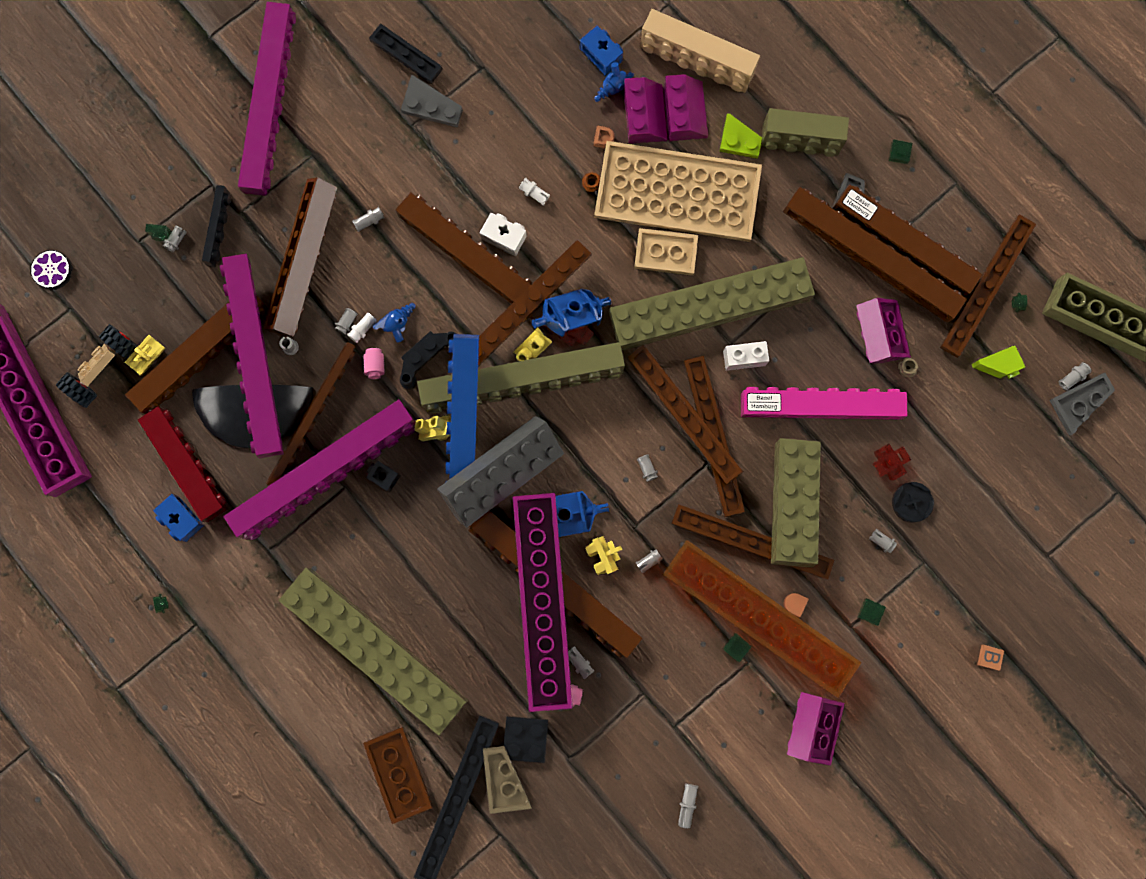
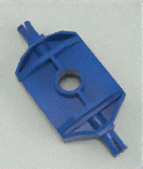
M583 288L545 299L543 303L542 318L532 320V326L537 328L545 325L561 337L564 336L566 331L597 322L598 326L602 320V307L610 306L611 299L607 297L599 300L590 290ZM569 306L578 308V311L572 310Z
M583 491L556 496L559 537L590 532L595 515L597 513L609 512V508H605L608 507V503L601 505L593 504ZM562 509L570 512V518L566 521H562L558 517V513Z

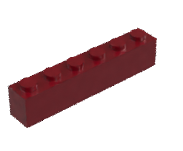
M158 406L139 418L138 422L200 521L208 523L228 510L225 505L227 501L214 488L216 483L212 477H207L204 472L206 468L202 461L195 458L193 454L195 450L189 442L186 443L183 439V436H185L184 432L173 423L174 417L168 409L165 410Z

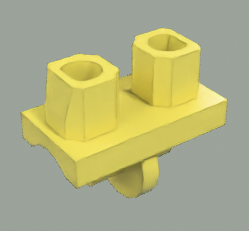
M537 328L515 349L516 358L519 361L537 358L552 343V340L544 336L541 330Z
M148 335L134 349L135 351L125 363L142 376L166 348Z
M432 416L428 420L417 419L414 430L419 433V440H446L450 437V434H447V422H451V416Z
M604 536L593 539V543L585 548L590 557L599 554L601 562L594 564L597 575L610 574L619 570L615 562L620 560L617 552L622 550L621 546L615 548L613 541L606 543Z

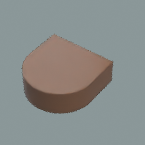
M597 126L593 146L606 148L607 141L614 142V132L610 128Z
M791 593L784 599V608L787 612L800 618L809 599L798 593Z

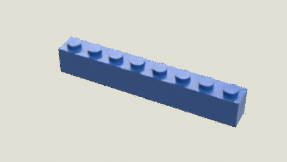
M454 334L453 340H449V352L453 353V361H448V373H452V381H448V394H452V402H447V414H451V422H447V434H451V442H446V454H450V462H446V474H450V479L475 461L479 335Z

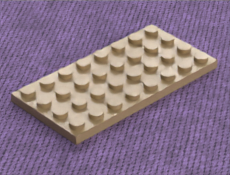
M607 141L594 218L750 242L762 165Z

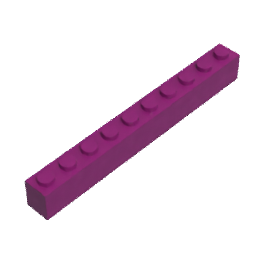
M266 2L238 188L244 194L266 196L267 189H270L271 186L269 175L274 167L272 155L276 151L277 146L275 136L279 132L278 116L282 113L281 97H284L285 94L283 83L284 78L286 79L288 75L286 64L287 60H290L289 44L293 41L292 25L296 22V14L293 12L290 4Z
M247 254L222 257L223 265H220L222 277L226 278V284H223L225 296H229L230 302L226 306L228 315H232L233 323H230L232 335L236 337L233 347L235 354H239L240 362L236 363L237 370L243 377V381L240 382L242 394L246 395V401L243 402L245 413H249L250 421L247 422L249 434L252 433L253 441L250 442L252 454L256 453L259 459L282 455L284 451L250 259Z

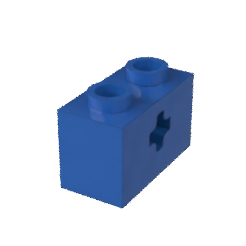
M598 25L580 39V50L605 76L612 71V63L617 62L620 64L623 61L622 47L618 43H614L607 31L601 30Z
M175 494L168 496L153 510L157 515L155 517L156 520L171 530L169 534L176 541L187 542L205 526L186 503ZM176 516H179V517H178V520L180 521L179 523H175V522L177 521Z

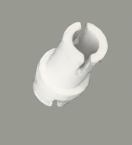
M527 178L519 186V189L524 191L527 197L531 196L541 205H544L550 197V194L544 192L536 186L534 181L530 182Z
M366 313L357 325L351 327L352 330L347 334L348 337L355 343H358L360 338L366 336L365 333L377 320L371 314Z

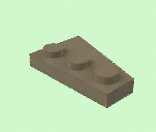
M505 746L483 748L489 813L532 809Z

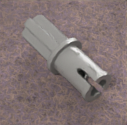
M685 783L683 800L679 804L681 805L678 822L680 827H691L693 811L696 809L695 800L698 789L696 785Z

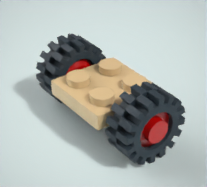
M110 324L98 336L105 344L102 347L98 346L91 355L93 357L90 361H84L78 368L79 379L66 372L56 384L58 389L84 408H87L97 397V394L89 388V384L115 356L114 353L117 352L125 359H128L135 351L134 349L138 347L125 334Z

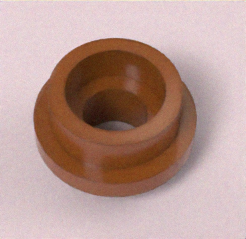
M594 172L585 174L582 178L583 188L588 192L597 191L601 177ZM593 180L595 184L589 185L588 182Z

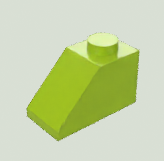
M1015 345L972 364L973 368L999 379L1005 376L1011 379L1020 375L1019 370L1025 368Z

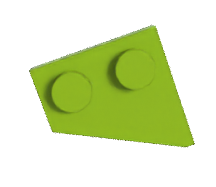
M727 113L719 151L758 159L762 137Z

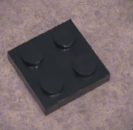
M506 716L504 746L510 760L545 763L548 719Z

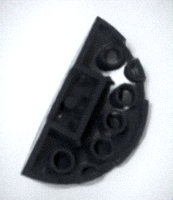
M240 385L192 389L196 413L206 429L215 437L230 445L251 448L250 442L253 441L252 433L249 434L247 422L250 421L249 413H245L243 402L246 401V395L242 394ZM272 385L281 438L292 434L297 429L301 419L311 405L313 387Z

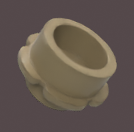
M904 358L903 361L899 362L898 369L902 376L913 377L917 373L918 364L914 359Z

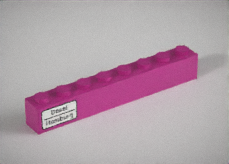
M747 387L741 393V417L902 420L907 417V392H900V389H888V392H880V389H868L867 392H860L858 388H850L847 391H839V388H828L827 391H819V388H807V391H799V388L796 387L787 388V391L779 390L778 387H768L766 390H759L758 387Z

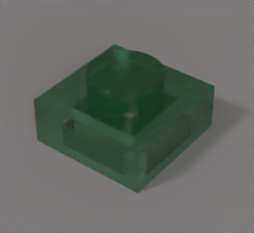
M893 139L888 161L908 164L913 143Z
M146 224L145 232L156 241L168 239L172 232L166 225Z
M865 598L857 618L879 626L886 607Z
M734 633L722 650L739 663L752 646L738 634Z

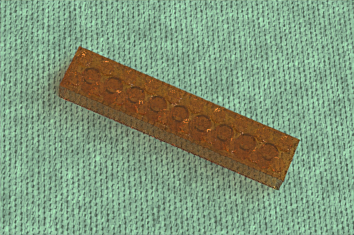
M688 540L682 544L662 573V576L834 697L839 698L862 663Z

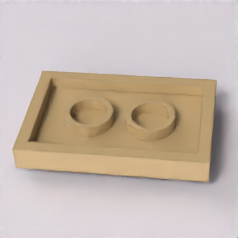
M639 228L634 269L694 275L698 235Z

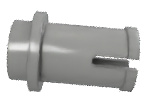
M175 226L168 239L163 241V246L171 252L178 250V245L187 232L185 230L182 231V228L179 226Z
M346 308L340 321L335 324V330L344 335L350 332L349 328L357 313Z
M283 337L280 340V347L287 355L297 353L299 346L295 340L289 337L287 339Z
M649 454L637 459L644 475L643 479H646V482L658 477V471H655Z
M875 529L869 538L870 541L882 547L885 553H891L897 545L894 538L890 539L878 529Z
M651 550L650 554L636 562L642 573L655 564H660V561L663 560L657 550Z

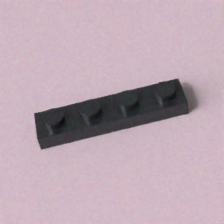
M381 23L369 37L370 42L430 84L434 82L443 70L440 64Z
M222 185L216 186L202 256V262L208 267H216V262L220 259L219 247L220 243L224 240L223 227L227 223V207L231 203V194Z

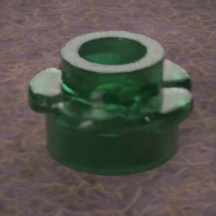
M1017 293L1016 296H1013L1011 306L1015 308L1016 312L1026 310L1027 295Z
M160 593L159 596L153 597L155 612H162L164 614L165 609H169L167 596L162 597Z

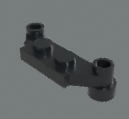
M430 331L401 357L403 367L400 384L404 389L411 390L415 388L417 384L415 374L444 347L449 348V339L457 333L433 334ZM407 377H410L408 382H404Z

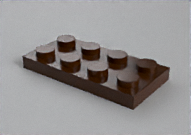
M404 727L363 743L392 824L433 807Z

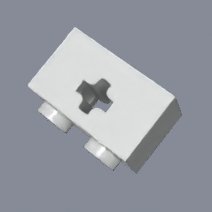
M490 213L480 231L482 240L515 257L527 237L524 226L516 222L513 224L507 221L505 216L498 213L496 215Z
M766 341L726 346L723 351L726 371L766 366L769 362Z

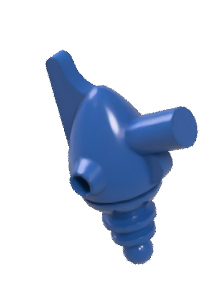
M617 62L612 63V73L606 76L603 81V88H600L594 100L599 102L601 98L604 100L605 97H608V94L614 95L623 90L625 79L632 78L634 73L629 72L626 74L625 71H619V64Z
M410 303L409 306L401 307V310L395 309L389 312L373 326V329L382 328L385 332H392L396 342L403 341L401 332L405 330L407 317L413 313L412 310L415 309L416 305Z

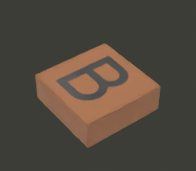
M981 645L977 665L1000 671L1004 650Z

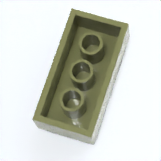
M769 108L763 123L761 147H766L769 150L785 149L787 152L803 151L806 154L820 153L828 157L838 156L847 141L849 117Z

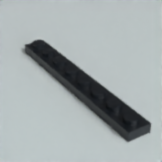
M482 715L479 716L413 878H437L484 763L483 748H490L499 722Z

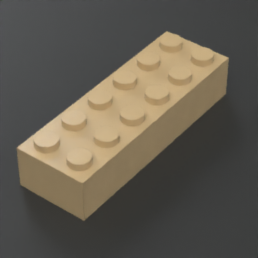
M651 9L642 28L640 48L645 52L654 53L665 61L675 62L681 68L691 69L700 76H707L718 84L730 86L734 91L746 93L755 73L760 55L654 9Z

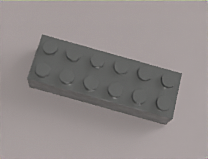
M535 416L437 488L455 518L467 528L561 457L564 452L547 422Z

